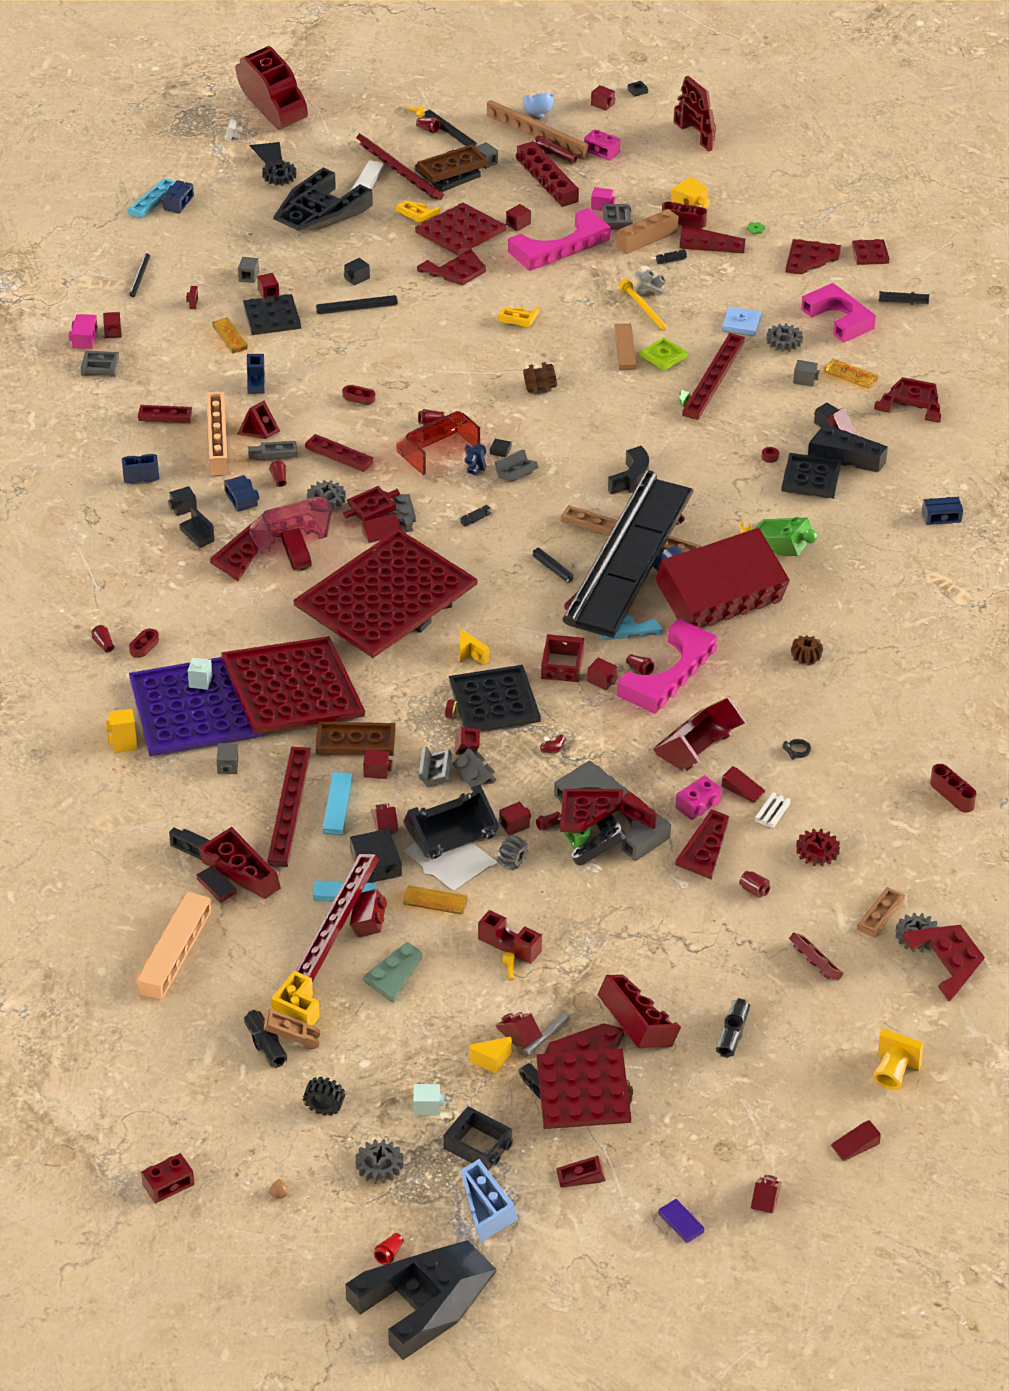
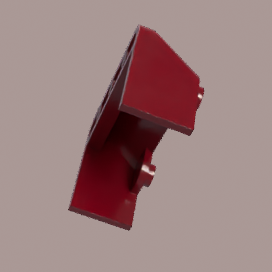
M729 696L695 713L658 743L653 750L657 756L680 770L685 769L687 771L701 761L698 757L701 752L720 738L725 740L732 735L731 731L745 724L747 720Z

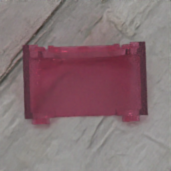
M315 497L264 511L251 524L249 533L261 554L270 552V544L275 543L274 536L281 535V531L300 528L304 529L307 535L312 532L317 534L319 539L326 538L333 507L326 498Z

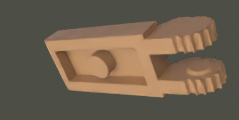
M267 1010L265 1013L264 1030L298 1043H303L304 1047L315 1049L319 1047V1040L316 1039L320 1037V1030L278 1011Z

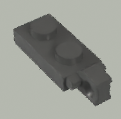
M296 441L261 442L259 446H248L249 459L255 460L298 457Z
M400 494L392 498V501L396 504L395 514L399 523L404 524L405 531L411 532L413 531V522H416L410 494Z

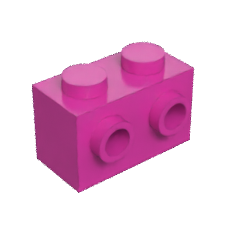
M594 129L584 137V142L588 144V153L609 161L620 153L621 139Z
M76 314L75 321H72V331H69V341H72V348L93 349L98 330L97 315Z
M704 775L676 794L675 808L689 819L694 820L696 817L702 816L711 807L718 805L721 800V787Z

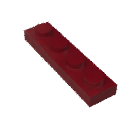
M314 434L305 442V449L362 472H365L373 464V457L317 434Z

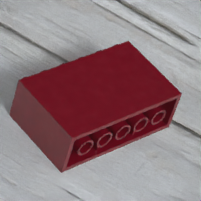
M756 528L663 559L655 581L676 618L701 628L707 625L713 626L722 620H730L739 614L745 615L754 609H762L771 603H779L783 599L790 579L760 528Z

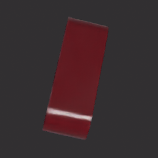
M670 201L662 204V211L669 209L678 216V225L700 229L706 227L707 209Z
M300 528L281 531L282 543L292 569L299 570L312 567L310 553Z
M935 764L932 767L930 778L932 788L961 812L968 813L973 811L977 795L976 790L947 765Z

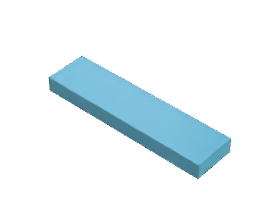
M164 178L128 208V214L140 219L143 218L161 202L162 195L168 192L169 186L173 185L175 181Z
M332 773L323 825V833L343 835L352 784V773Z

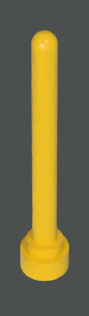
M628 278L622 279L618 285L619 289L623 293H628L661 330H665L666 324L633 289V283Z

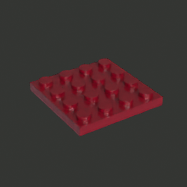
M464 202L415 227V233L457 256L506 231L505 224Z
M623 1048L536 1054L543 1129L631 1123Z

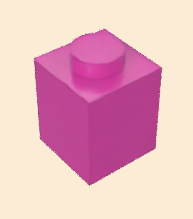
M594 187L591 195L592 210L602 211V204H615V196H613L612 189Z

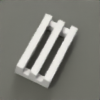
M774 792L755 818V822L772 829L791 802L789 798L784 800L782 795L777 797V793ZM782 804V806L780 807L774 818L771 820V822H768L771 816L775 813V810L778 808V806Z

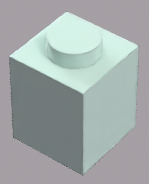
M192 658L188 668L189 687L208 690L212 679L211 660Z
M414 1084V1115H440V1106H444L445 1094L440 1093V1084Z

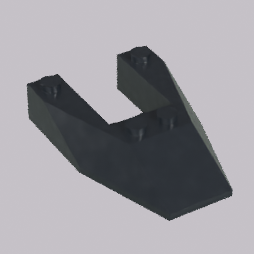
M323 167L290 191L273 216V219L297 231L322 229L359 215L372 207V189L359 184L339 199L329 194L336 189L335 172Z
M466 1240L364 1271L345 1284L346 1300L361 1315L397 1291L415 1309L414 1312L388 1329L389 1346L404 1360L457 1324L494 1276L496 1268Z

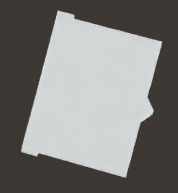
M416 842L403 851L423 867L424 874L434 875L453 891L489 866L492 867L498 863L472 842L444 852L436 859L426 858Z

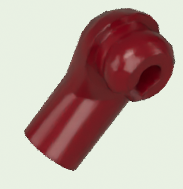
M558 734L555 740L545 741V743L540 745L541 752L558 753L566 737Z

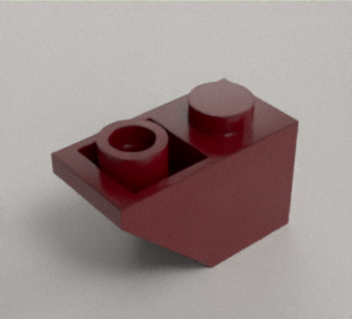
M390 803L377 804L376 809H371L376 831L388 828L390 832L399 831L396 808L390 806Z
M519 1012L514 1015L509 1013L501 1018L502 1021L496 1024L497 1029L504 1036L511 1037L512 1043L516 1047L527 1046L543 1036L532 1013L523 1014Z
M772 1175L760 1177L755 1182L750 1209L773 1213L782 1182L777 1181V1177Z

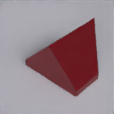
M265 400L249 408L237 435L267 439L280 432Z

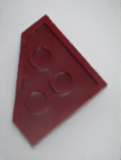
M793 239L785 272L804 274L807 272V269L822 267L830 260L833 262L837 261L841 245Z
M563 789L560 832H582L620 810L623 789Z
M603 1023L549 1042L544 1054L617 1049L623 1037L624 1029Z

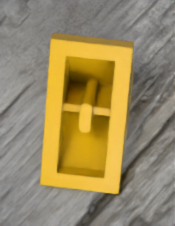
M511 1037L469 1045L470 1062L497 1074L512 1054Z

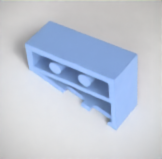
M480 1159L460 1170L480 1243L518 1220L515 1205Z

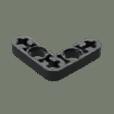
M612 814L596 823L602 833L572 851L571 857L576 865H583L624 840L625 832Z

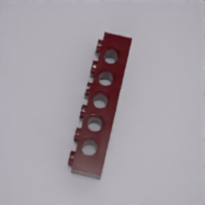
M534 141L517 146V161L524 166L561 207L579 202V188Z

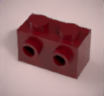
M378 889L361 892L352 909L349 925L359 938L381 932L387 900Z
M181 1153L168 1157L166 1160L141 1171L143 1187L155 1204L195 1185L193 1170Z

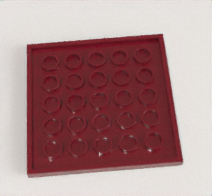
M330 636L221 652V660L254 734L315 725L321 721L334 722L365 717V709Z

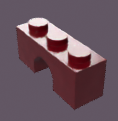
M488 910L478 922L479 940L504 952L513 953L515 957L529 964H532L542 951V934L525 926L518 934L514 933L507 925V918L496 912Z

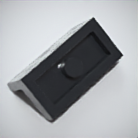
M195 507L190 508L191 519L180 523V530L199 548L214 542L213 524Z
M173 827L169 831L170 846L202 860L199 847L210 841L209 839L187 829L181 831Z

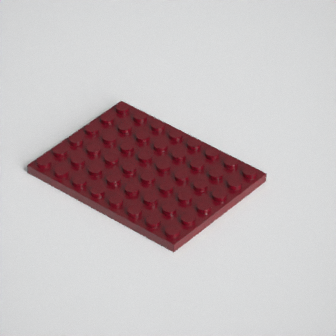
M398 528L295 598L293 602L295 607L371 658H375L478 584V579Z

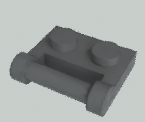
M602 204L603 220L610 226V229L624 228L633 224L630 216L631 206L629 204ZM620 212L624 214L625 220L620 219Z
M85 351L81 365V375L101 374L116 377L119 352Z

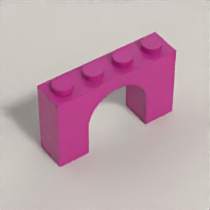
M834 283L802 296L801 310L811 318L830 310L842 311L848 314L834 321L833 335L843 343L875 329L876 315Z

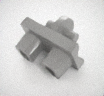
M649 269L644 273L640 271L635 273V276L639 279L637 287L640 294L646 295L648 292H654L661 295L663 293L662 286L666 283L663 275L659 274L655 277L654 273Z

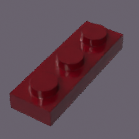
M140 405L138 412V421L190 423L192 417V407Z
M792 933L789 939L794 943V949L802 954L804 953L807 956L806 960L810 964L818 966L821 969L820 973L825 978L839 980L844 973L804 935Z

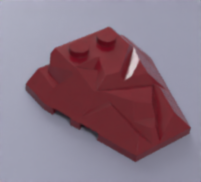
M685 76L681 87L682 95L677 98L680 101L679 105L674 107L673 122L681 129L693 126L700 132V145L708 152L712 151L716 125L714 123L713 110L710 109L709 91L690 76Z

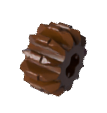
M807 634L805 637L799 635L798 639H794L791 655L795 661H799V664L806 663V665L809 663L815 664L816 661H820L823 653V644H821L820 639H815V636L808 637Z

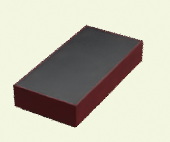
M213 865L196 874L197 880L220 903L237 894V888Z

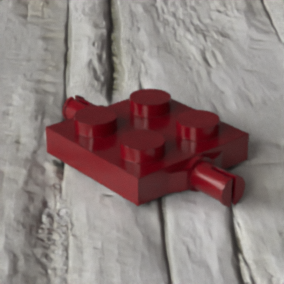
M376 486L347 499L351 509L343 512V515L346 519L357 515L363 522L379 518L396 510V504L391 499L400 495V492L397 488L386 492L379 486Z

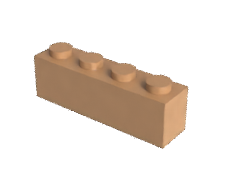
M667 209L617 230L616 247L625 254H628L673 235L678 231V216Z

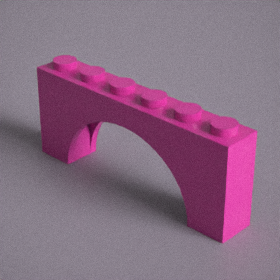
M586 208L575 213V227L577 230L571 235L557 240L542 241L531 239L521 233L508 238V252L527 270L531 271L609 241L610 226L592 210Z
M678 618L668 629V643L680 652L681 659L671 669L654 675H639L627 671L617 682V696L656 714L661 708L665 707L671 697L673 698L676 695L677 690L681 686L683 687L691 676L695 675L697 669L706 663L707 658L716 652L718 647L716 644L717 636Z

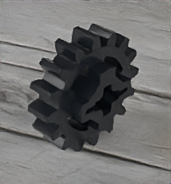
M276 160L275 163L270 162V165L265 164V167L262 168V177L265 182L269 181V184L273 183L275 186L278 184L283 186V183L289 184V181L294 182L297 175L294 164L290 165V162H284V160L281 162Z

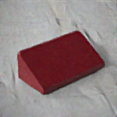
M396 514L362 522V532L368 543L382 540L398 528L402 530Z

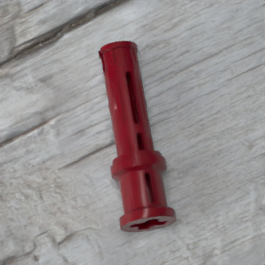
M537 135L534 139V142L546 154L552 153L573 164L576 163L578 154L557 146L552 140H546L541 135Z

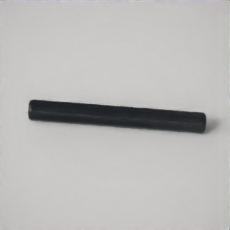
M430 109L424 112L426 118L435 117L439 120L440 128L465 146L473 145L476 147V141Z
M396 295L317 304L316 312L317 314L397 305L398 298Z

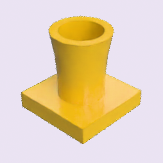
M882 1028L879 1034L878 1057L883 1058V1060L873 1073L874 1081L887 1089H900L906 1067L918 1071L920 1069L923 1042Z

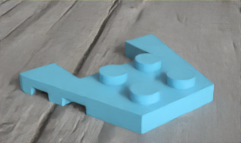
M627 613L614 638L601 636L604 640L628 638V635L636 634L639 637H644L647 633L661 635L663 628L655 618L637 624Z

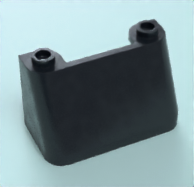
M481 784L471 787L472 793L460 794L459 798L429 809L424 807L420 811L418 807L408 810L403 823L426 858L436 859L444 852L482 838L487 840L496 836L495 832L498 831L500 825Z

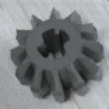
M507 836L505 841L502 842L501 847H499L497 862L508 870L518 869L520 864L523 863L524 858H526L528 843L519 836Z

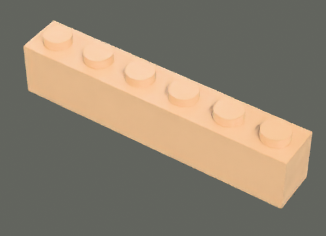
M208 392L207 414L210 474L224 475L228 474L224 392Z
M187 892L184 899L179 901L176 913L171 915L170 923L167 928L163 929L159 943H155L151 957L146 959L143 971L139 972L136 977V985H138V993L140 995L158 1000L163 999L211 914V901L209 897Z

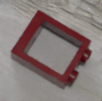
M547 634L541 663V679L579 682L585 638ZM550 653L577 656L576 666L549 664Z

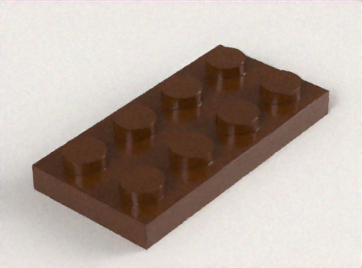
M473 145L417 162V167L432 183L488 165V160Z
M318 722L316 754L365 755L366 750L389 751V756H394L396 723Z

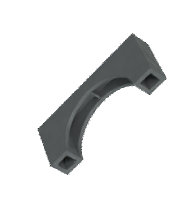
M590 760L557 780L554 785V796L561 802L563 789H623V796L629 791ZM657 814L655 829L626 816L631 827L622 841V851L634 861L670 839L671 824L659 814Z

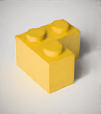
M132 709L108 712L109 720L105 721L106 731L111 732V734L107 735L109 746L113 745L114 753L137 750Z
M293 971L271 998L272 1010L302 1020L313 1026L319 1018V1001L312 998V978Z

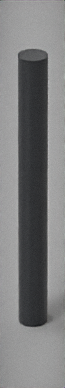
M148 253L144 254L129 292L131 297H135L150 259V254Z

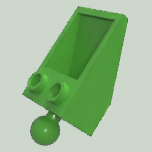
M808 517L763 519L756 527L760 528L773 552L781 556H798L808 543H814L818 538L817 532L812 529Z

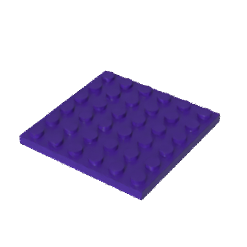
M221 657L208 659L211 660L212 679L208 690L189 687L188 668L191 662L129 673L149 757L264 736V733H253Z

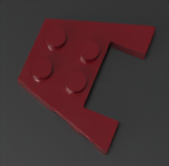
M470 249L441 267L426 260L417 266V271L423 273V271L428 272L433 277L442 276L446 281L463 286L485 273L486 266Z
M902 377L891 387L889 393H885L880 401L875 402L874 410L888 413L893 402L900 403L901 405L916 406L920 409L926 408L925 420L941 422L940 405L938 404V393L935 383Z
M961 925L909 930L901 935L912 951L928 943L952 975V977L938 985L948 1001L954 998L985 959Z

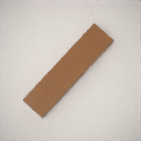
M631 323L614 324L619 370L636 369Z

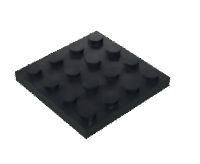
M523 665L449 676V684L454 700L457 702L456 706L463 727L485 731L541 722V715Z

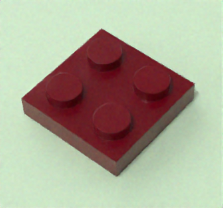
M884 239L852 241V249L857 265L889 264L890 258Z

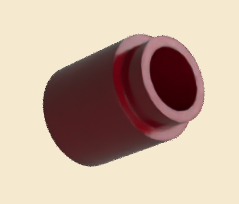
M745 871L739 880V884L744 890L758 898L766 896L771 889L770 881L754 871Z

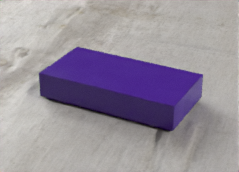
M677 1199L659 1209L658 1214L686 1243L704 1233L705 1228Z

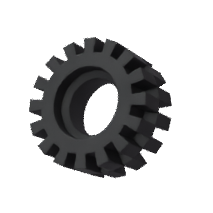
M314 1077L309 1081L303 1095L305 1105L310 1106L309 1109L311 1111L315 1109L317 1114L322 1112L324 1116L327 1113L329 1116H332L333 1113L337 1114L345 1098V1090L341 1089L342 1085H336L337 1081L333 1080L331 1082L329 1081L330 1078L327 1077L325 1080L323 1077L318 1079Z

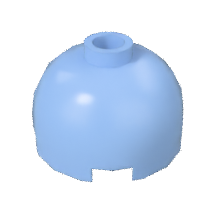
M544 93L535 94L532 97H529V95L523 96V105L526 112L535 115V118L544 117V114L552 110L554 104L553 94Z

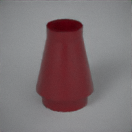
M435 117L418 118L416 126L434 133L439 130L440 122Z
M423 409L418 412V423L420 425L427 426L444 422L445 416L443 411Z
M281 460L273 461L270 464L269 471L276 485L283 487L287 484L286 465Z
M103 625L93 628L91 631L92 639L106 653L113 651L115 646L108 628Z
M630 654L626 659V664L630 665L640 675H650L654 670V662L650 658Z

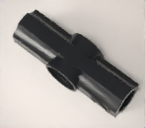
M738 998L733 1000L729 1013L725 1017L724 1027L716 1047V1052L721 1057L729 1058L734 1056L738 1042L742 1038V1031L750 1010V1004L745 999Z
M252 1010L244 1017V1023L252 1035L257 1051H262L271 1067L278 1068L283 1066L284 1062L287 1061V1054L279 1043L278 1035L264 1030V1016L260 1011Z

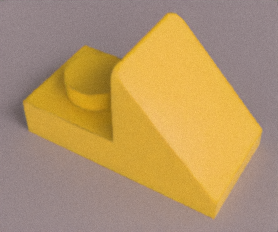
M461 630L460 663L470 656L483 665L488 663L489 647L466 631Z

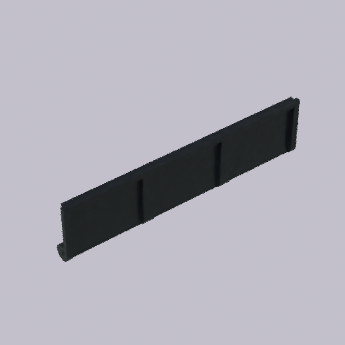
M645 471L563 616V622L566 625L610 638L615 637L694 492L693 488L659 480L653 471Z

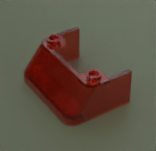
M455 411L407 433L397 441L396 451L422 475H425L426 452L422 448L455 433L462 436L472 446L480 444V427L466 414Z

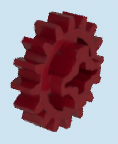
M812 829L810 833L806 830L804 835H799V840L796 842V854H800V860L806 859V864L813 862V866H816L817 863L824 866L826 862L830 865L832 860H837V855L840 852V842L836 841V835L830 836V831L823 833V829H820L819 832Z

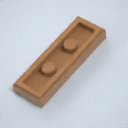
M886 887L857 924V930L875 938L902 904L905 895Z

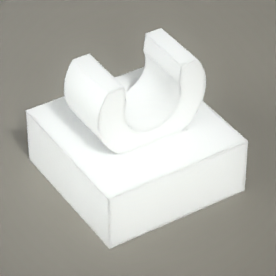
M230 119L225 135V140L231 142L232 136L235 139H240V134L236 132L242 133L243 128L236 126V120Z

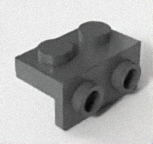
M519 450L495 461L498 478L508 482H514L518 480V477L532 474L533 470L538 469L537 461L527 459L525 450Z
M427 747L422 748L418 776L427 787L449 781L452 759L451 751L446 749L431 754Z
M469 748L452 763L470 787L482 785L489 778L493 782L497 780L493 776L495 771L488 763L486 765L483 763L485 759L478 751L474 753Z

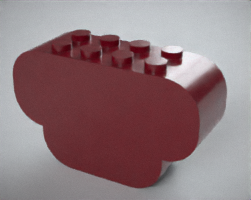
M268 45L240 58V63L236 64L235 70L242 91L278 130L308 117L305 98L297 87V82L290 66L271 46Z

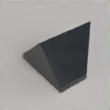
M280 142L249 145L265 164L270 165V162L275 163L276 160L278 162L282 161Z

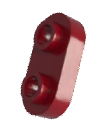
M347 385L342 389L343 398L350 402L370 405L376 400L375 391L356 385Z
M152 628L143 630L129 644L130 655L136 658L147 655L159 642L158 631Z

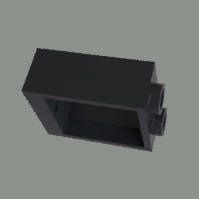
M469 1106L466 1107L443 1135V1149L470 1163L480 1159L488 1171L493 1165L496 1166L501 1155L505 1150L508 1151L513 1144L512 1129ZM472 1127L498 1140L487 1155L461 1141Z

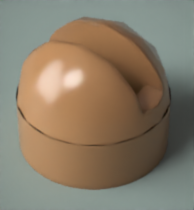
M277 1179L271 1186L269 1194L277 1199H282L287 1195L288 1186L282 1180Z

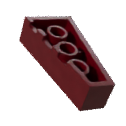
M233 827L228 828L199 847L201 859L205 865L209 867L213 865L222 875L261 898L266 899L281 889L276 871Z
M623 974L606 975L597 995L638 1048L672 1047L681 1026L677 1022L671 1023L668 1020L669 1015L664 1011L659 1012L653 1006L654 1002L650 998L640 995L641 990Z

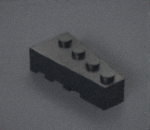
M824 424L810 440L808 455L842 460V466L855 465L858 469L879 472L886 463L888 446Z

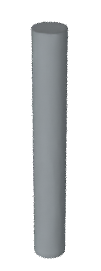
M563 1012L541 1032L542 1037L522 1050L523 1054L529 1056L570 1018L569 1015Z

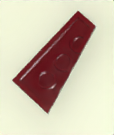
M682 225L679 249L744 253L746 239Z
M256 519L210 558V563L239 581L270 534V528Z
M711 809L677 857L675 865L712 880L728 826L729 816Z

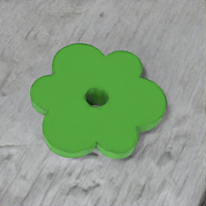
M750 222L747 230H750L752 234L762 233L765 230V225H762L760 222Z
M681 390L679 392V401L685 407L691 396L688 391Z

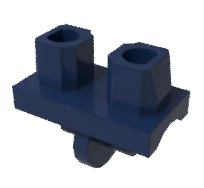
M466 444L464 448L466 453L464 461L468 465L467 473L477 475L479 470L485 471L487 467L484 457L487 453L486 447L482 444H476L473 447Z

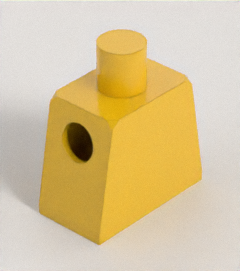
M691 176L671 188V202L693 206L701 205L707 208L710 204V199L707 198L708 189Z

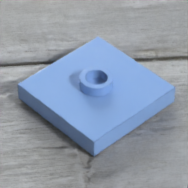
M728 307L722 331L755 336L761 318V311Z

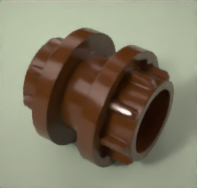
M541 362V368L534 369V365L531 364L529 368L524 369V381L526 390L529 393L539 394L538 389L545 387L547 392L552 391L551 388L557 387L553 364Z

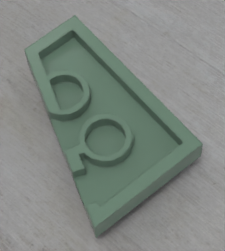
M406 942L363 976L364 982L394 1003L397 999V994L404 988L409 975H412L421 961L422 952L409 942Z

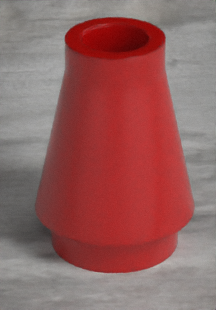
M393 1233L392 1236L378 1244L374 1251L375 1259L383 1265L392 1263L400 1246L404 1243L403 1237L399 1233Z

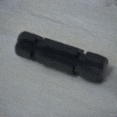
M685 249L678 250V252L673 251L664 253V255L659 254L656 255L657 264H664L665 261L668 263L678 261L679 258L680 260L686 259L687 252Z
M486 504L468 513V516H462L460 523L466 527L492 514V508Z

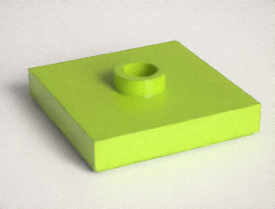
M663 337L641 350L640 356L665 371L687 358L688 352Z

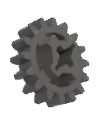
M785 323L784 326L778 324V327L773 325L772 329L769 328L766 340L771 348L776 347L775 350L782 349V352L787 349L791 352L792 348L797 350V346L801 347L803 335L798 327L794 328V325L788 326Z
M323 480V483L317 481L316 486L311 485V489H307V501H309L310 506L313 505V509L320 508V511L323 509L330 511V508L336 510V506L341 507L342 503H345L346 491L343 486H339L338 482L333 484L332 480L329 482Z
M913 913L912 917L906 914L905 918H900L899 923L896 924L895 938L899 939V944H905L904 948L908 949L909 946L901 937L905 931L939 926H937V921H931V916L925 918L924 913H921L920 916ZM928 943L917 948L920 950L921 953L923 952L924 948H926L929 951L931 950V947Z
M374 1139L373 1144L366 1142L365 1148H359V1154H356L355 1161L356 1170H359V1176L365 1175V1181L372 1178L374 1184L378 1180H381L384 1184L387 1178L393 1181L394 1174L399 1176L400 1169H403V1153H400L399 1146L394 1148V1142L386 1144L385 1139H383L381 1143H378Z

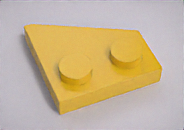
M406 200L396 205V211L403 216L413 219L415 222L421 223L440 214V207L428 209L426 204Z
M524 307L502 308L498 314L497 321L505 324H516L520 327H530L539 314V307H534V311H524Z

